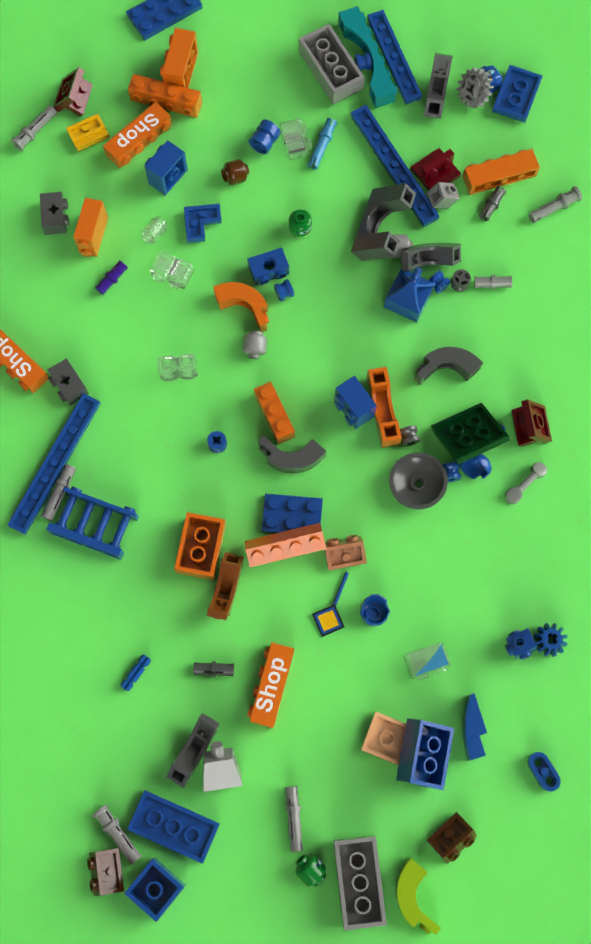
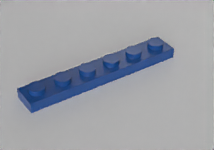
M384 10L367 15L368 23L405 105L421 100L422 94Z

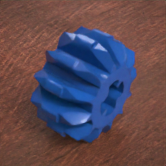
M545 623L544 628L538 627L537 631L539 633L533 635L534 638L538 639V641H535L536 645H540L537 651L540 653L544 650L545 657L549 656L550 653L552 657L557 656V652L563 653L562 647H566L568 644L562 641L567 638L566 634L561 635L564 629L561 627L556 630L557 624L555 623L551 625V628L548 623ZM551 636L553 637L552 643L549 644L547 641Z

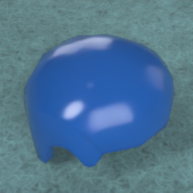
M483 454L460 464L463 473L471 479H475L478 476H482V479H484L492 471L489 459Z
M374 594L363 600L360 605V616L367 625L380 626L387 621L390 609L388 608L386 598L379 594Z

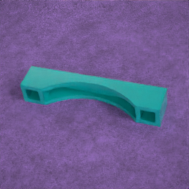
M356 6L339 12L338 24L345 38L358 45L364 53H370L373 77L370 83L369 95L374 107L378 108L395 102L397 87L391 82L390 71L384 66V58L378 52L377 42L372 39V31L365 23L364 13L360 12L359 7Z

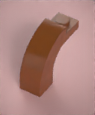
M225 552L207 616L219 620H227L238 588L244 560L243 556Z

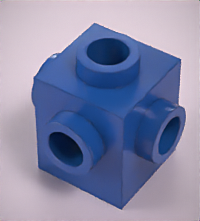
M528 628L521 632L515 630L509 633V637L506 638L507 644L504 645L509 656L513 655L515 660L518 658L524 660L531 656V652L537 650V645Z

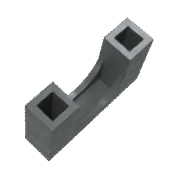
M406 183L372 189L351 252L360 260L395 257L400 240L389 231L377 233L381 222L389 214L412 208L416 193Z

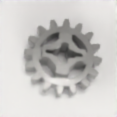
M467 69L466 74L461 75L463 80L458 81L460 87L457 88L460 91L458 97L463 98L461 103L466 104V107H483L484 102H489L487 97L492 96L490 89H493L494 86L490 85L493 79L488 78L489 73L484 72L485 69Z

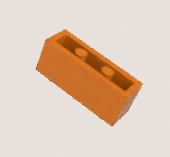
M271 381L254 388V397L277 445L295 438V430Z

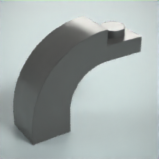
M435 53L424 116L441 119L452 55Z
M427 243L406 247L401 256L402 271H410L415 269V267L425 265L453 266L461 262V244Z
M439 348L424 357L423 365L416 371L415 381L421 385L435 371L443 368L457 371L468 381L481 369L483 362L473 353L462 348Z
M264 435L258 440L259 450L265 456L269 455L267 464L284 473L308 471L317 466L326 457V450L313 439L303 449L293 453L281 451Z
M203 713L200 715L187 743L173 762L167 778L183 788L185 787L202 760L204 752L209 748L220 723Z

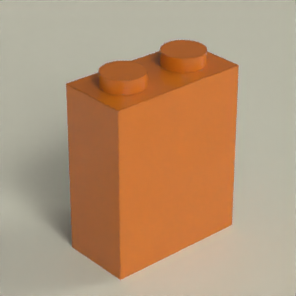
M90 198L84 199L73 236L79 253L83 256H98L108 221L103 201Z

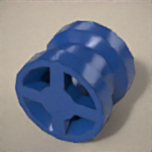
M366 52L364 55H354L355 64L360 71L372 69L369 52Z
M441 270L429 279V281L435 283L434 288L437 294L444 291L451 283L448 278L443 276Z
M288 279L284 280L282 284H274V289L280 302L284 301L286 297L291 298L294 296L292 285Z
M214 431L209 434L207 439L209 449L214 453H222L227 447L226 436L220 431Z
M456 462L442 464L446 470L448 482L461 480V474L458 471L460 464Z

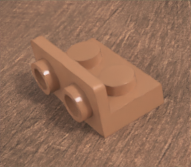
M349 535L346 539L342 540L333 538L325 543L328 570L367 563L364 542L361 536Z

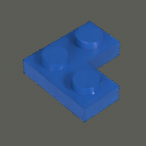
M220 204L184 207L187 243L204 242V225L222 223Z

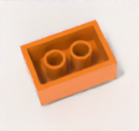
M175 28L173 35L171 34L169 38L170 47L169 50L166 49L165 51L166 61L161 66L160 75L163 76V82L189 88L198 56L196 32Z
M186 513L174 567L177 574L215 581L226 529L225 519Z

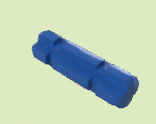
M141 655L138 659L139 662L135 663L127 674V678L120 684L126 691L131 690L133 683H136L144 672L145 666L147 667L151 662V659L146 655Z

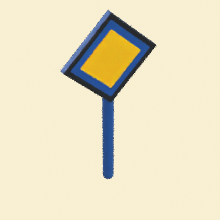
M345 572L332 606L312 614L321 637L344 628L336 605L349 572Z

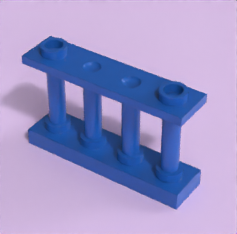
M71 486V489L64 487L63 491L69 496L59 521L55 524L49 522L46 530L50 534L121 560L124 552L120 549L121 546L119 544L130 518L138 521L139 517L135 513L136 510L128 506L121 508L88 496L76 487ZM76 499L87 502L77 528H74L73 531L66 529V523ZM95 505L105 510L95 534L90 538L85 536L83 531ZM112 512L123 515L113 541L109 544L102 542V535Z

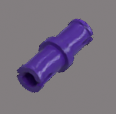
M119 260L110 272L107 271L105 273V277L95 286V289L104 295L113 284L118 282L117 279L128 267Z

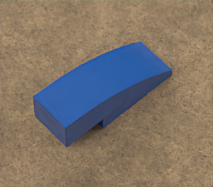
M475 693L467 697L463 715V742L467 761L486 756L480 735L486 734L487 731Z

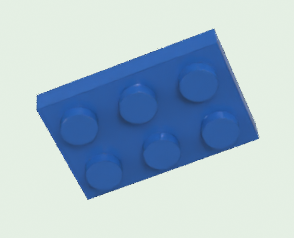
M509 65L492 112L525 123L543 75Z
M265 493L262 533L275 534L312 524H321L323 498Z

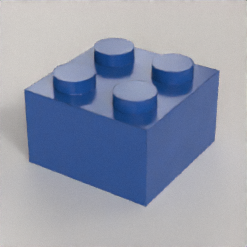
M168 140L164 145H160L157 153L145 163L149 185L166 196L188 171L185 152Z
M355 376L336 387L334 404L339 411L342 410L346 415L345 420L350 426L353 425L357 429L374 418L377 405Z
M153 858L124 894L157 922L186 884L156 858Z

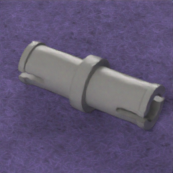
M491 275V277H474V288H512V276L496 277Z

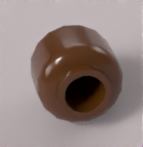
M240 159L226 162L221 169L222 178L229 185L243 183L247 179L249 168Z

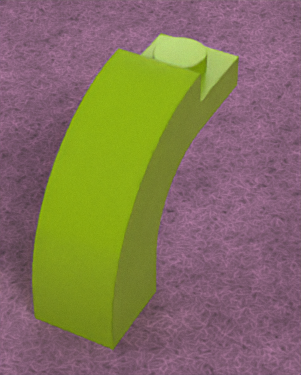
M409 857L402 866L396 881L395 891L398 907L404 918L413 928L420 921L419 927L427 934L433 932L437 935L441 928L419 909L416 901L417 887L428 872Z

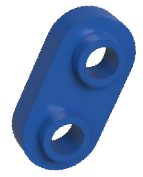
M542 752L532 753L527 763L540 787L545 791L557 790L561 780L549 758ZM536 759H539L541 761V765L539 767H537L534 764V761ZM547 777H550L552 779V783L550 785H548L545 781Z

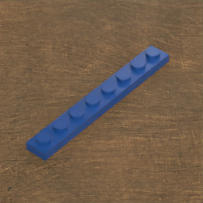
M367 105L352 111L351 118L395 185L406 183L416 193L411 209L423 228L439 220V214L433 208L431 202Z
M84 393L82 394L8 523L10 528L24 535L27 534L54 487L56 480L62 473L65 464H67L99 408L100 401Z

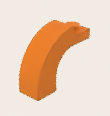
M228 282L213 286L214 295L220 310L235 305L246 307L252 312L259 331H267V323H269L266 314L268 312L267 303L256 289L238 282Z

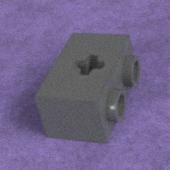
M62 192L41 193V226L45 235L67 233L66 226H69V217L65 211L68 209L67 198L63 197Z
M67 358L47 370L50 374L48 379L53 387L57 386L60 391L57 393L63 402L67 401L69 405H72L80 400L83 393L89 394Z

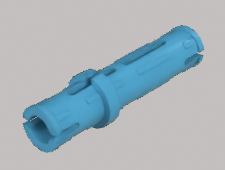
M332 118L326 119L324 128L318 135L319 140L307 164L311 168L313 162H315L313 170L319 168L328 142L333 138L332 133L337 125V121L333 120L330 125Z

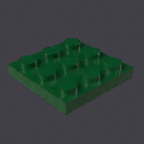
M482 403L431 425L433 433L457 464H461L510 441L507 432Z

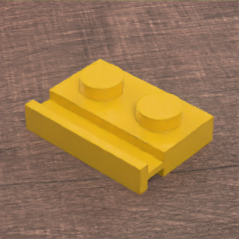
M99 114L66 127L78 152L110 138Z

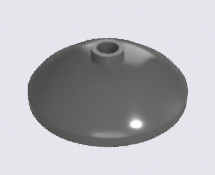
M411 453L403 456L395 463L390 473L389 484L393 496L399 503L411 509L421 510L434 506L443 498L447 489L448 478L444 466L435 457L426 453ZM420 482L422 485L420 487H416L414 483Z

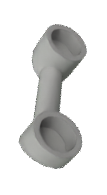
M535 463L531 468V473L517 487H512L506 492V502L512 505L517 504L522 498V492L536 478L540 479L546 475L547 467L543 463Z

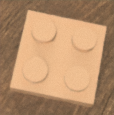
M375 712L361 750L399 766L406 723Z

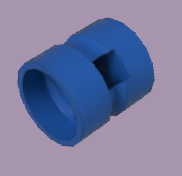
M264 119L260 122L248 142L255 151L260 154H267L272 148V144L280 136L281 131L273 122Z

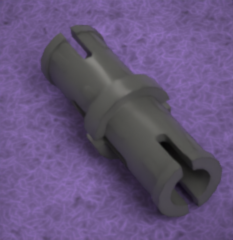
M497 186L491 197L487 198L486 205L481 213H479L481 220L486 217L484 221H489L494 210L498 209L499 202L506 194V190L503 187L499 191L501 186Z
M212 661V663L194 662L193 675L234 677V663L221 664L216 663V661Z

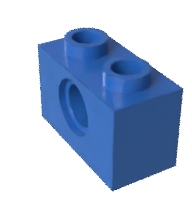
M282 247L247 258L248 268L255 285H264L270 280L282 279L289 274V265ZM271 266L273 269L267 270L265 267Z

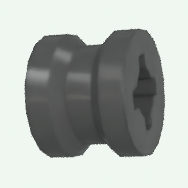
M463 269L455 271L451 280L453 290L456 292L467 290L471 280L469 272Z
M407 426L400 429L403 439L401 442L402 446H412L421 441L420 437L417 436V426Z

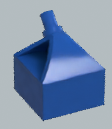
M415 267L413 273L402 271L401 268L385 299L384 308L417 323L432 294L435 283L420 277L422 273L421 268Z

